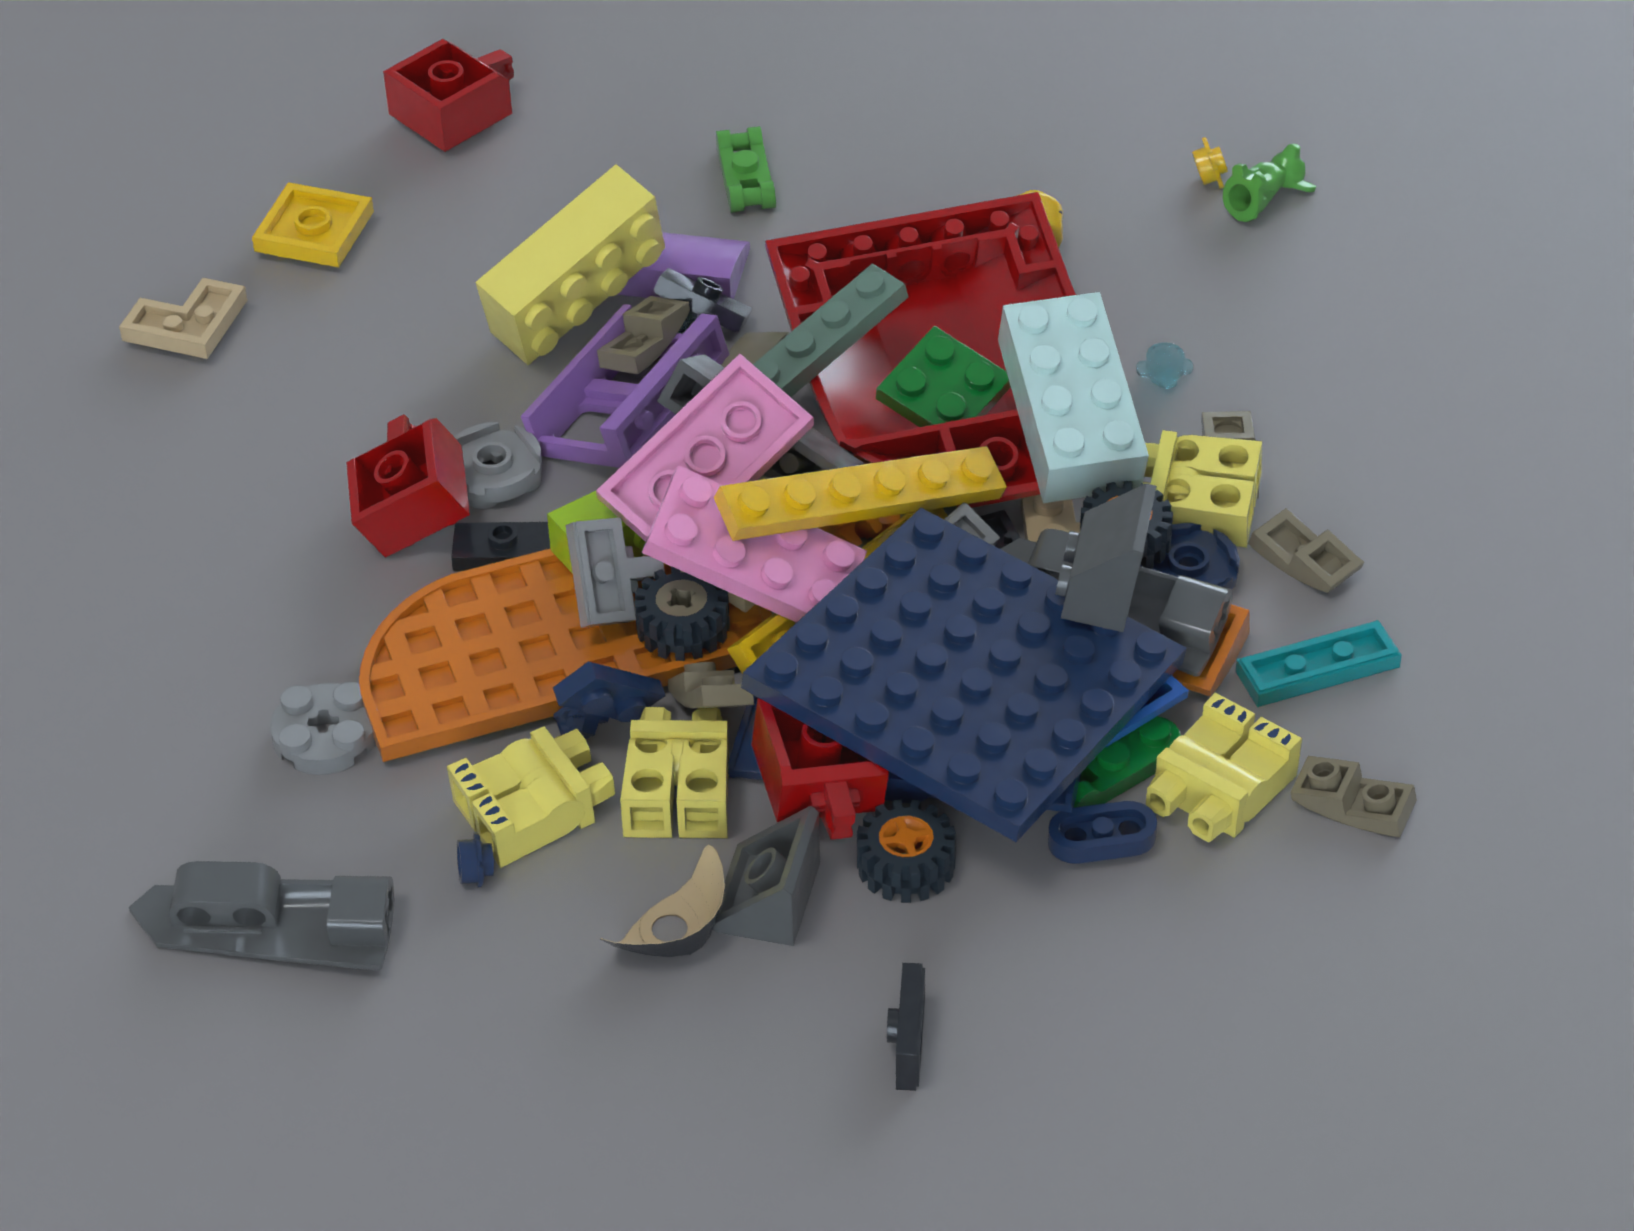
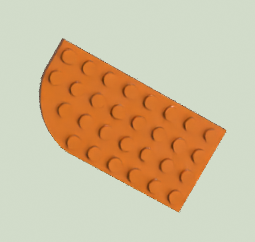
M550 548L445 576L406 598L381 622L366 647L359 675L361 699L363 700V706L372 727L383 762L552 717L555 712L563 707L558 705L553 687L588 661L658 679L661 681L662 687L668 685V679L684 672V665L714 662L716 664V671L737 667L727 648L769 618L772 613L770 610L756 604L745 613L729 603L730 630L727 631V639L723 644L717 641L716 651L710 654L703 648V657L695 660L692 652L684 653L685 661H676L675 653L670 652L668 658L664 659L658 657V648L653 652H649L645 648V641L640 642L636 629V620L628 623L581 628L573 574L555 556ZM663 563L665 574H671V567ZM638 581V588L642 589V581Z

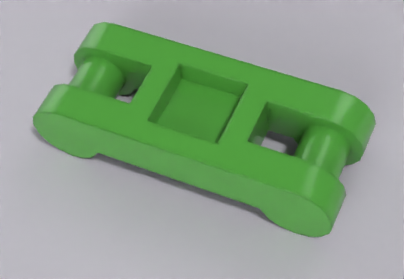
M760 126L748 127L746 129L747 132L730 134V130L716 131L717 152L731 213L744 211L745 206L761 205L762 209L776 208L775 188L770 176Z

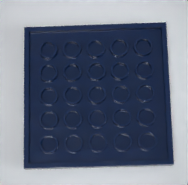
M920 508L743 672L741 688L1010 840L1017 842L1158 691L1166 680L1183 664L1187 648L1127 617L1124 632L1062 619L1061 614L1065 597L1055 595L1058 584L1056 578L939 516Z

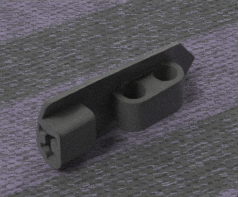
M1045 529L1040 533L1037 542L1019 538L1001 548L1004 552L1059 580L1062 564L1073 566V563L1063 561L1069 532L1062 530ZM1140 566L1127 617L1186 647L1183 664L1178 670L1192 676H1200L1226 624L1232 603V589L1183 575L1177 577Z
M194 861L187 862L177 869L174 885H154L129 906V911L157 947L295 963L380 970L384 964L391 934L394 913V883L391 876H335L333 880L281 879L278 871L263 863Z

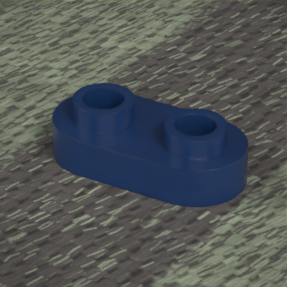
M1120 801L1076 807L1072 809V813L1060 811L1049 822L1048 847L1056 858L1072 864L1142 855L1148 852L1155 844L1157 817L1152 809L1136 801Z

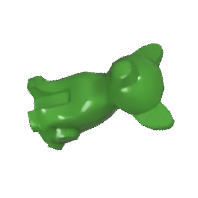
M1296 143L1288 144L1270 162H1260L1249 169L1246 164L1238 163L1232 167V176L1226 181L1223 188L1222 199L1227 211L1238 221L1250 222L1257 218L1258 214L1264 210L1281 187L1315 192L1316 185L1304 180L1306 174L1305 162L1300 158V145Z

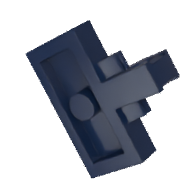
M588 661L553 687L558 705L563 706L553 716L556 719L561 735L578 729L582 736L588 739L595 735L598 723H606L609 721V718L619 720L620 722L638 720L641 718L645 707H651L666 695L661 681L658 679Z

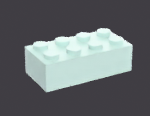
M1100 292L1003 305L998 342L1043 503L1092 496V490L1097 487L1106 492V484L1115 482L1117 488H1123L1124 481H1133V489L1140 487L1141 483H1143L1149 455Z

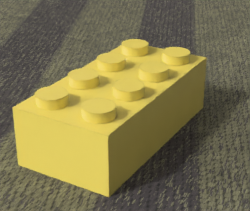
M617 164L610 168L475 282L490 332L527 365L531 364L539 356L546 355L552 351L563 335L574 326H579L586 322L597 306L609 296H615L620 293L631 277L643 267L651 266L660 257L665 249V243L655 196Z

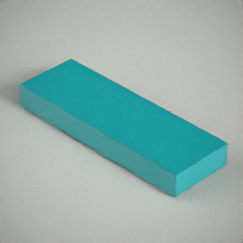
M1376 620L1236 659L1235 672L1255 705L1261 707L1400 668L1402 654L1380 621Z

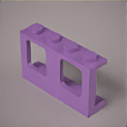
M623 304L521 415L525 430L532 433L540 444L541 456L620 468L676 415L657 402L679 360L705 354L721 365L730 355L717 315L701 313L683 334H676L668 347L658 357L661 358L639 384L612 381L619 371L600 368L597 355L599 348L625 332L623 313L631 309L632 306ZM591 411L611 414L600 426L605 442L603 444L560 438L582 413Z

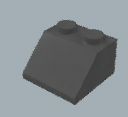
M1144 484L1086 511L1080 533L1075 531L1069 532L1063 561L1073 563V566L1062 564L1055 595L1065 597L1061 614L1062 619L1124 632L1144 551L1157 486Z

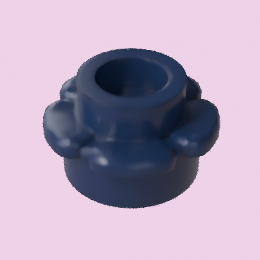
M473 833V839L457 840V865L460 884L477 883L478 888L482 887L484 877L494 876L492 844H482L478 833Z

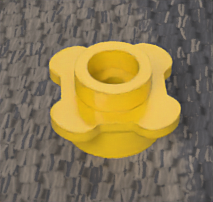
M1203 137L1201 139L1204 147L1192 151L1203 185L1217 181L1219 189H1222L1224 185L1220 175L1228 172L1224 157L1219 146L1210 149L1207 138Z

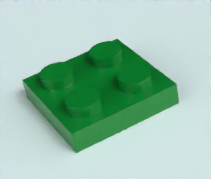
M933 326L877 387L875 399L918 427H925L986 415L1011 386L1007 371L938 327Z

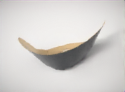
M708 844L701 854L692 878L676 893L650 908L632 926L621 941L613 942L600 938V940L613 947L630 952L660 957L691 955L702 948L711 936L722 905L725 889L723 866L716 849ZM677 916L686 922L688 928L687 933L681 939L663 942L653 935V924L661 917Z

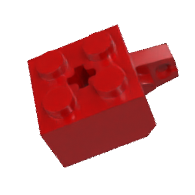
M441 39L383 71L389 115L446 152L512 114L509 81L514 78L512 56L499 49L475 58L454 43Z
M403 414L387 423V442L346 462L352 525L385 558L470 515L462 445L437 418L429 419L415 426Z
M757 699L751 745L776 821L780 822L812 806L819 812V818H822L830 840L852 838V825L855 823L856 814L875 812V807L884 804L889 771L762 699Z

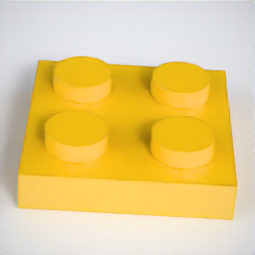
M288 182L252 236L254 252L340 267L374 212L372 197Z

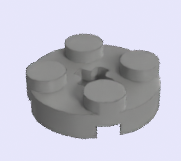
M486 422L470 426L454 436L462 445L468 501L473 508H492L498 502L517 498L526 492L536 490L541 485V448L538 440L532 433L514 425L515 432L500 430L499 422ZM492 460L496 464L486 465L485 462Z
M344 682L341 684L320 683L307 687L295 685L285 689L280 696L281 704L274 710L270 722L274 750L281 760H283L284 756L286 759L293 761L294 769L303 773L325 775L341 772L355 765L354 757L361 754L365 748H367L368 754L374 748L376 742L363 706L359 684L356 682ZM332 724L329 726L328 732H318L317 726Z

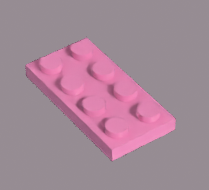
M739 354L596 490L597 498L617 517H621V520L646 542L670 480L678 465L721 485L756 481L814 426V417L744 356Z
M679 465L670 480L642 550V553L796 623L862 563L867 552L865 549L818 528L732 541L714 500L717 490L722 485Z

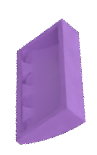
M662 232L665 249L660 257L651 266L643 267L631 277L623 290L617 294L648 298L649 296L661 297L655 294L653 290L659 276L667 268H670L695 281L698 277L711 280L723 288L722 294L734 299L750 251V242Z

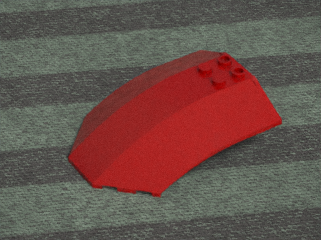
M1039 192L765 241V248L791 332L872 263L903 282L906 286L909 297L809 382L820 410L839 446L872 463L987 446L1007 488L1000 499L970 503L968 505L971 508L1041 495L1011 388L986 415L925 427H918L875 399L877 387L933 326L938 327L1006 371L998 342L1003 305L1076 295Z

